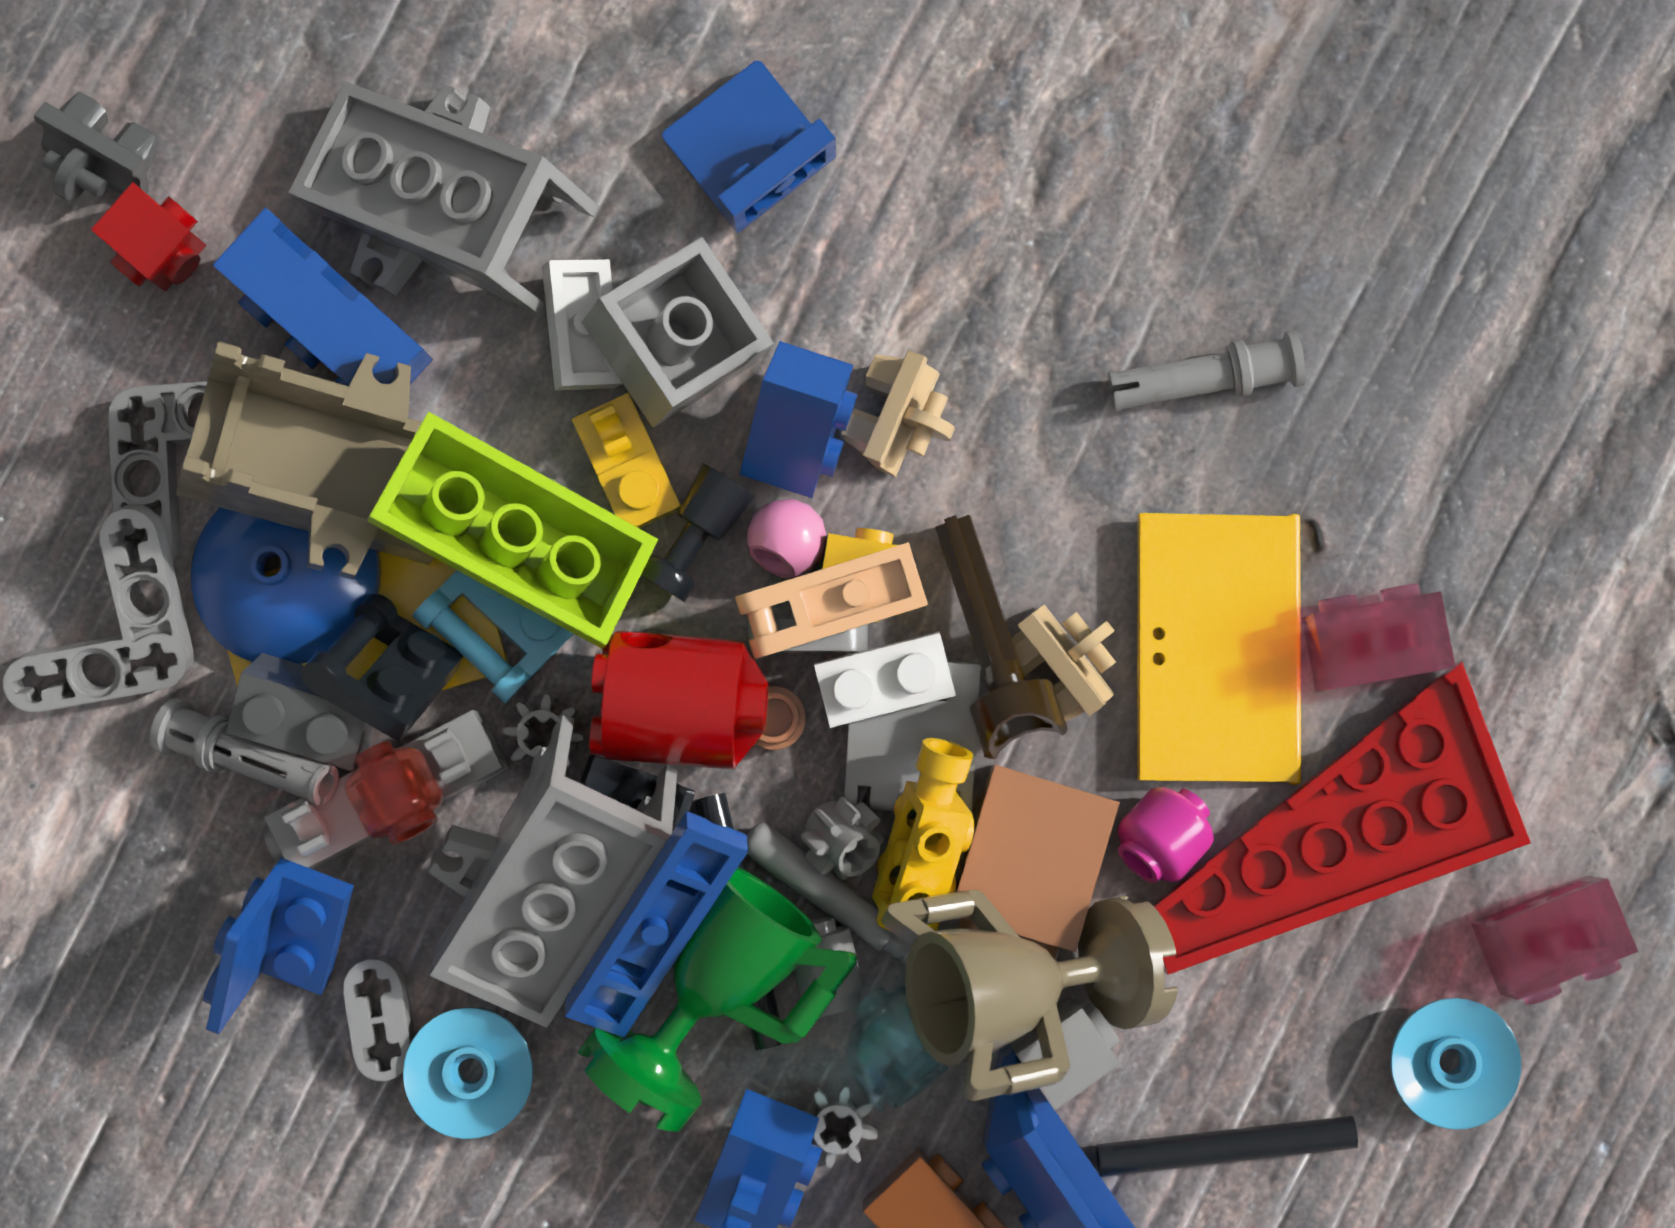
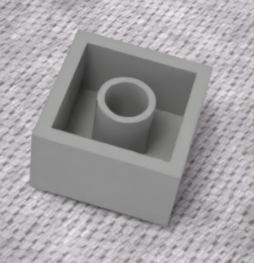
M703 237L601 296L582 321V324L653 428L752 367L774 345V342Z

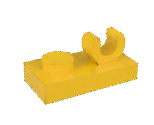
M629 393L571 419L616 516L640 529L680 510L681 504Z

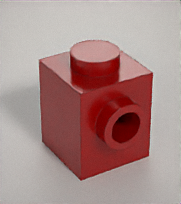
M134 182L90 229L117 252L110 263L138 287H141L148 279L165 292L173 283L175 285L181 284L193 274L200 263L201 257L199 254L207 246L190 231L198 223L192 215L169 196L161 205L158 204Z

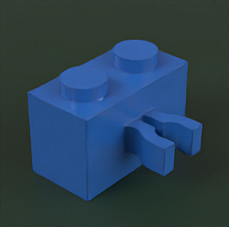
M779 341L762 380L740 475L813 498L821 474L833 478L842 453L844 441L833 437L836 428L843 431L847 430L858 394L847 391L853 365Z
M746 1089L694 1221L712 1228H777L778 1225L790 1228L804 1191L794 1188L795 1184L798 1182L809 1186L822 1152V1148L811 1144L820 1118Z

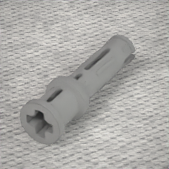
M1296 330L1284 332L1283 339L1246 345L1243 340L1231 341V345L1225 347L1224 353L1119 372L1110 371L1108 372L1110 392L1115 391L1111 400L1114 411L1117 412L1125 408L1229 389L1232 390L1234 395L1239 394L1240 397L1252 395L1253 388L1286 382H1290L1293 387L1305 386L1306 369L1299 335ZM1135 387V388H1133V389L1122 390V391H1116V390H1121V389H1127V388Z
M178 698L168 700L161 706L154 717L150 729V742L153 749L165 755L175 753L185 755L194 759L200 769L212 773L227 768L258 780L263 784L307 799L318 806L319 804H326L336 791L339 773L335 766L325 765L310 758L228 734L226 730L229 717L217 715L212 718L195 712L189 702Z

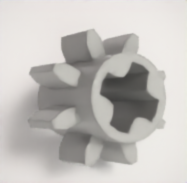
M547 694L541 700V710L533 711L528 705L521 702L516 704L517 710L523 718L519 722L518 727L510 726L503 728L504 734L517 737L520 746L512 754L511 760L519 762L528 756L536 757L542 747L539 745L534 748L531 743L537 736V731L533 727L537 720L546 724L557 723L562 713L575 718L579 711L571 707L565 709L561 714L553 712L554 698L552 695ZM572 732L571 742L580 743L586 741V736ZM569 754L566 767H570L573 765L572 758Z
M844 796L840 797L838 802L830 801L820 805L809 816L806 823V832L801 834V839L810 847L805 858L822 876L832 870L841 880H845L847 876H857L866 872L876 862L880 853V844L884 843V838L874 829L880 819L863 802L854 807Z
M845 1083L840 1089L839 1097L827 1098L821 1089H815L814 1096L818 1108L815 1113L804 1111L820 1118L811 1144L819 1146L826 1152L825 1162L828 1168H831L834 1164L836 1155L846 1153L849 1154L854 1162L859 1163L861 1155L857 1145L860 1139L873 1140L877 1139L878 1135L875 1128L863 1125L861 1119L870 1113L873 1103L871 1100H866L856 1106L849 1100V1084ZM834 1111L839 1118H844L848 1115L852 1116L853 1119L849 1122V1137L841 1139L836 1132L825 1136L823 1131L826 1128L827 1113Z

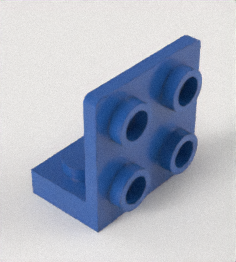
M759 60L752 62L662 133L666 145L737 234L836 158V138L820 118L811 124L765 65Z
M282 857L265 880L257 877L247 891L239 917L228 916L216 937L213 953L221 956L220 964L215 968L207 983L203 996V1002L211 1005L206 1030L218 1035L221 1033L261 973L321 995L332 977L354 885Z

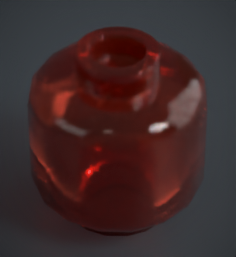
M386 741L368 748L355 758L358 769L346 780L345 792L365 832L370 837L388 838L390 843L395 845L407 841L435 825L438 821L435 812L442 805L444 795L426 758L419 749L413 747L394 749L391 742Z

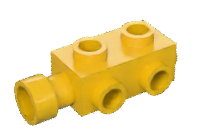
M939 738L924 739L915 765L916 769L920 772L918 781H906L903 794L898 797L894 804L895 821L886 851L877 861L876 870L878 877L872 894V898L879 908L876 923L888 931L890 930L882 924V918L889 905L956 892L954 874L961 852H966L969 849L974 834L973 814L956 792L957 785L966 781L973 758L972 752L962 745ZM914 808L917 812L916 818L907 819L908 813ZM901 866L897 877L889 876L893 868ZM940 922L926 925L937 931Z

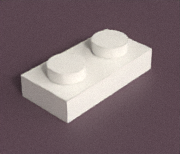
M610 259L549 260L542 266L555 391L617 388L623 383L582 324L583 319L596 301L613 290Z
M939 631L814 663L830 728L956 696Z

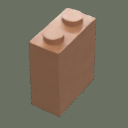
M991 765L974 821L973 839L969 849L965 852L956 881V892L979 890L984 893L1019 936H1022V939L1038 944L1046 949L1054 959H1057L1060 948L1076 953L1120 802L999 765ZM970 917L960 919L958 929L980 930Z

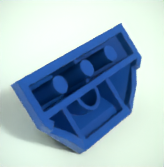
M1010 1044L998 1051L995 1070L1022 1063ZM1040 1088L990 1097L983 1134V1143L990 1157L981 1164L1003 1196L1011 1190L1015 1191L1027 1209L1025 1213L1018 1217L1024 1228H1135Z

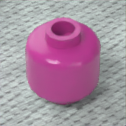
M1165 787L1152 788L1128 812L1117 828L1118 838L1121 843L1117 849L1119 856L1130 870L1147 882L1157 883L1159 879L1165 882L1181 880L1209 850L1214 841L1212 827L1207 820L1210 815L1207 805L1201 798L1187 789H1181L1179 792Z

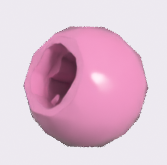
M795 499L777 500L763 505L753 515L747 532V543L751 557L762 568L781 578H796L810 573L821 562L827 542L823 519L810 505Z

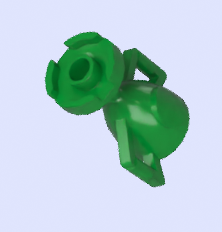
M737 867L672 965L673 982L678 1001L676 1007L654 1035L636 1034L629 1030L625 1037H621L594 1028L577 1052L579 1055L587 1058L592 1055L594 1057L584 1072L606 1096L628 1113H631L637 1103L651 1106L663 1112V1115L657 1121V1128L678 1132L685 1127L700 1107L702 1100L697 1086L682 1069L680 1060L676 1055L678 1046L698 1020L728 1016L782 1044H794L808 1034L837 995L836 991L856 966L857 956L851 951L816 948L821 943V935L813 923L778 891L749 872ZM799 965L826 967L821 975L814 979L784 1020L751 1005L765 996Z

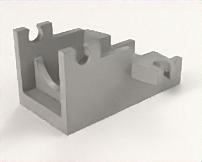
M344 81L288 192L314 212L362 231L350 274L372 287L376 285L386 293L397 296L420 263L424 261L435 270L484 289L494 298L508 304L514 302L522 306L526 311L545 318L547 314L546 304L512 279L505 270V266L540 195L558 204H561L563 200L572 205L575 210L591 217H595L600 207L545 157L483 134L490 106L480 97L468 93L466 98L457 89L446 84L443 85L426 110L423 111ZM467 99L465 107L460 112H457L459 106ZM383 268V271L379 278H377L374 281V276L379 269Z
M563 713L551 732L552 738L548 747L542 746L532 762L529 778L502 819L498 837L452 825L446 834L443 850L454 851L461 856L449 857L441 849L437 848L431 859L428 872L465 898L436 945L430 976L546 1028L671 836L678 772L677 768L666 764L655 781L656 788L652 798L646 795L636 810L565 777L574 718Z

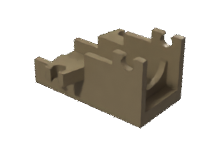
M218 341L175 495L308 531L307 567L321 571L324 566L323 552L329 548H336L344 553L346 566L342 568L339 576L348 579L354 578L369 548L429 565L435 559L434 557L367 522L422 423L421 421L407 418L409 414L411 366L397 362L393 371L395 381L390 384H382L374 378L372 369L376 367L380 357L366 353L348 387L284 368L285 361L267 355H261L260 359L246 357L241 354V348Z

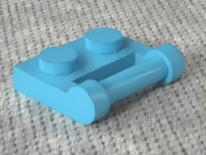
M458 570L434 591L412 615L425 629L431 626L436 629L494 684L495 687L492 689V692L504 704H507L574 636L572 632ZM462 595L525 654L518 664L512 667L450 608Z

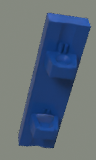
M688 811L685 812L566 997L565 1017L621 1037L626 1036L747 854V834L729 827L716 825L706 818Z

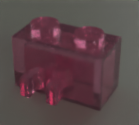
M1419 583L1380 590L1382 602L1358 606L1356 594L1317 601L1320 613H1314L1302 618L1315 692L1456 668L1441 591L1421 595Z
M1586 876L1471 923L1500 995L1516 1000L1523 998L1526 1005L1540 1003L1562 993L1559 983L1579 975H1583L1585 981H1590L1613 974L1622 968L1619 959L1638 952L1608 878Z

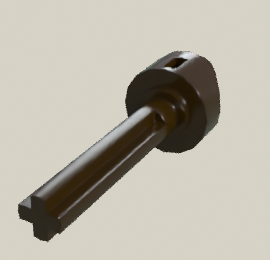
M955 515L944 519L945 523L936 526L935 530L987 688L990 691L970 706V714L979 736L984 757L996 759L999 752L1011 741L1026 733L1043 730L1058 732L1062 736L1065 735L1068 727L1060 710L1053 683L1047 679L1024 680V673L971 516L966 515L957 518Z

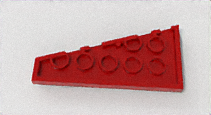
M1458 662L1451 666L1152 904L1166 922L1177 952L1176 955L1163 957L1164 972L1167 975L1531 844L1463 662Z

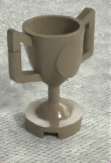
M965 890L893 903L889 905L882 918V924L911 946L906 963L905 987L909 1013L916 1034L926 1051L937 1062L946 1066L967 1062L963 1093L970 1101L1050 1086L1064 1078L1070 1069V1060L1057 1009V1002L1063 988L1084 984L1094 1007L1101 1012L1110 1025L1123 1030L1161 1022L1170 1013L1176 1001L1178 988L1175 986L1164 989L1163 957L1176 955V948L1166 922L1149 901L1134 904L1128 900L1127 895L1095 902L1087 912L1078 943V958L1059 962L1054 960L1049 952L1038 944L1020 938L984 893L979 890ZM970 917L980 930L961 928L934 931L926 924ZM1036 1027L1042 1059L1009 1065L990 1071L992 1052L1021 1038Z

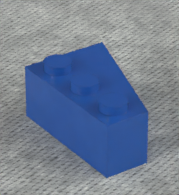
M266 207L213 264L218 271L244 293L243 297L237 302L265 328L275 320L291 334V337L284 345L312 370L320 362L324 363L338 376L334 381L335 383L349 387L366 353L380 357L376 367L372 369L374 378L382 384H390L395 381L393 371L397 362L411 366V385L433 361V358L420 345L337 273L320 255L292 233Z

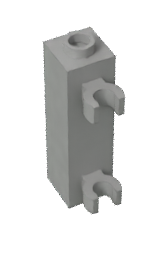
M471 710L339 778L336 791L326 804H319L318 806L307 799L300 798L265 816L264 819L271 831L265 834V842L276 863L282 857L314 870L511 767L483 712Z

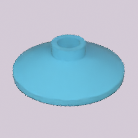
M1444 998L1421 1006L1403 1022L1392 1044L1390 1070L1397 1093L1413 1113L1438 1127L1468 1129L1489 1122L1499 1115L1510 1103L1520 1081L1521 1054L1512 1030L1492 1009L1468 999ZM1448 1049H1455L1459 1054V1065L1451 1072H1444L1440 1067V1056Z
M458 1008L433 1018L416 1034L408 1048L404 1061V1088L413 1110L432 1129L454 1138H481L504 1128L523 1109L533 1084V1060L523 1035L506 1018L482 1008ZM473 1058L481 1063L483 1076L479 1081H469L462 1075L461 1066L465 1059Z

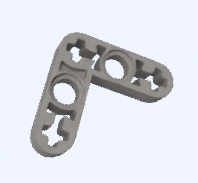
M207 381L131 387L117 394L109 406L108 429L113 512L129 504L143 505L150 509L162 507V514L158 516L165 528L173 562L180 548L178 496L175 495L177 490L175 445L190 444L194 428L189 423L188 409L195 399L204 396ZM139 402H142L144 407L155 412V419L144 422L143 430L144 441L153 446L158 444V452L141 449L127 452L128 444L141 447L138 427L127 423V416L138 412ZM144 462L153 463L160 473L159 486L151 495L145 497L134 495L128 483L129 474L138 464ZM126 519V527L117 532V537L120 542L130 541L134 549V539L144 537L145 528L136 529L133 527L131 519ZM134 549L136 561L131 563L130 566L137 569L144 566L156 567L153 558L141 563L138 550Z
M137 504L121 507L112 512L103 521L99 530V543L121 635L38 649L23 654L6 669L3 677L4 693L16 708L26 712H43L164 690L175 686L190 671L194 661L190 633L165 528L160 517L152 509ZM126 519H131V523L136 529L145 528L147 538L138 544L140 561L143 563L153 558L156 567L144 566L129 574L125 573L123 566H129L136 561L131 542H120L117 537V532L126 527ZM148 580L161 588L164 595V604L159 612L146 614L139 611L133 605L130 599V590L135 582ZM156 643H160L164 653H175L177 660L168 667L167 673H163L160 664L142 665L133 672L136 681L131 680V660L147 657L156 649ZM124 647H129V648H130V654H129V656H128L127 651L124 649ZM92 653L102 654L113 662L116 676L112 684L98 686L91 683L85 677L82 663L87 655ZM62 659H66V660H67L66 666H65V664H64V662H63ZM31 666H34L38 676L58 674L66 667V679L49 684L41 691V696L38 695V691L34 686L25 687L22 682V678L31 672ZM69 685H70L71 689L73 690V692H69V691H68Z

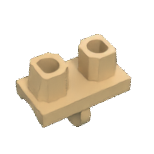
M907 350L904 359L878 354L874 356L866 374L865 386L871 392L887 397L879 417L854 409L847 430H842L841 439L849 446L862 453L879 471L894 477L898 474L907 450L924 456L932 437L950 441L955 430L952 424L940 418L948 400V397L933 391L940 373L926 364L928 359L925 356Z
M1044 604L1018 624L1021 631L1012 638L1024 676L1046 661L1060 679L1054 685V692L1065 722L1079 716L1084 711L1090 717L1103 707L1106 701L1115 693L1089 662L1085 654L1100 673L1111 667L1116 661L1101 642L1115 630L1108 621H1105L1095 630L1091 631L1076 612L1062 623L1077 642L1075 644Z

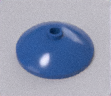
M220 507L205 525L195 546L191 565V588L194 603L207 630L223 647L233 654L253 662L261 653L305 665L314 654L326 652L355 620V610L367 596L378 594L381 578L379 551L369 548L353 579L339 576L342 568L346 566V557L342 551L336 548H329L323 552L324 566L321 571L307 567L308 531ZM272 556H279L282 562L280 571L272 577H267L264 573L265 562Z

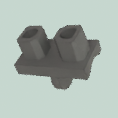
M80 91L60 109L44 102L34 114L35 122L43 126L42 150L48 152L43 160V166L56 173L53 183V190L56 195L67 201H73L86 190L96 197H101L107 187L123 194L132 182L144 192H149L146 171L158 153L156 137L151 131L135 122H127L113 140L100 133L108 123L106 110L98 101Z

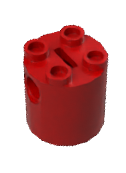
M616 631L602 649V654L596 653L594 657L592 692L603 693L600 716L594 715L591 722L590 754L604 755L605 759L735 770L736 766L764 733L768 707L769 684L748 651L746 641Z

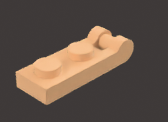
M909 542L735 596L740 615L747 614L754 636L753 639L748 640L754 659L928 605ZM789 601L797 625L779 630L771 606Z

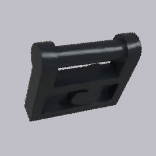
M371 594L355 610V620L326 652L314 654L303 666L301 677L307 688L315 694L400 742L458 671L464 656L456 648L440 640L437 636L428 633L399 616L395 605L387 597L380 594ZM373 637L388 645L387 649L360 680L346 673L345 669Z

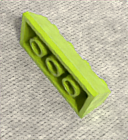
M429 411L367 522L601 649L607 645L658 541L656 537Z

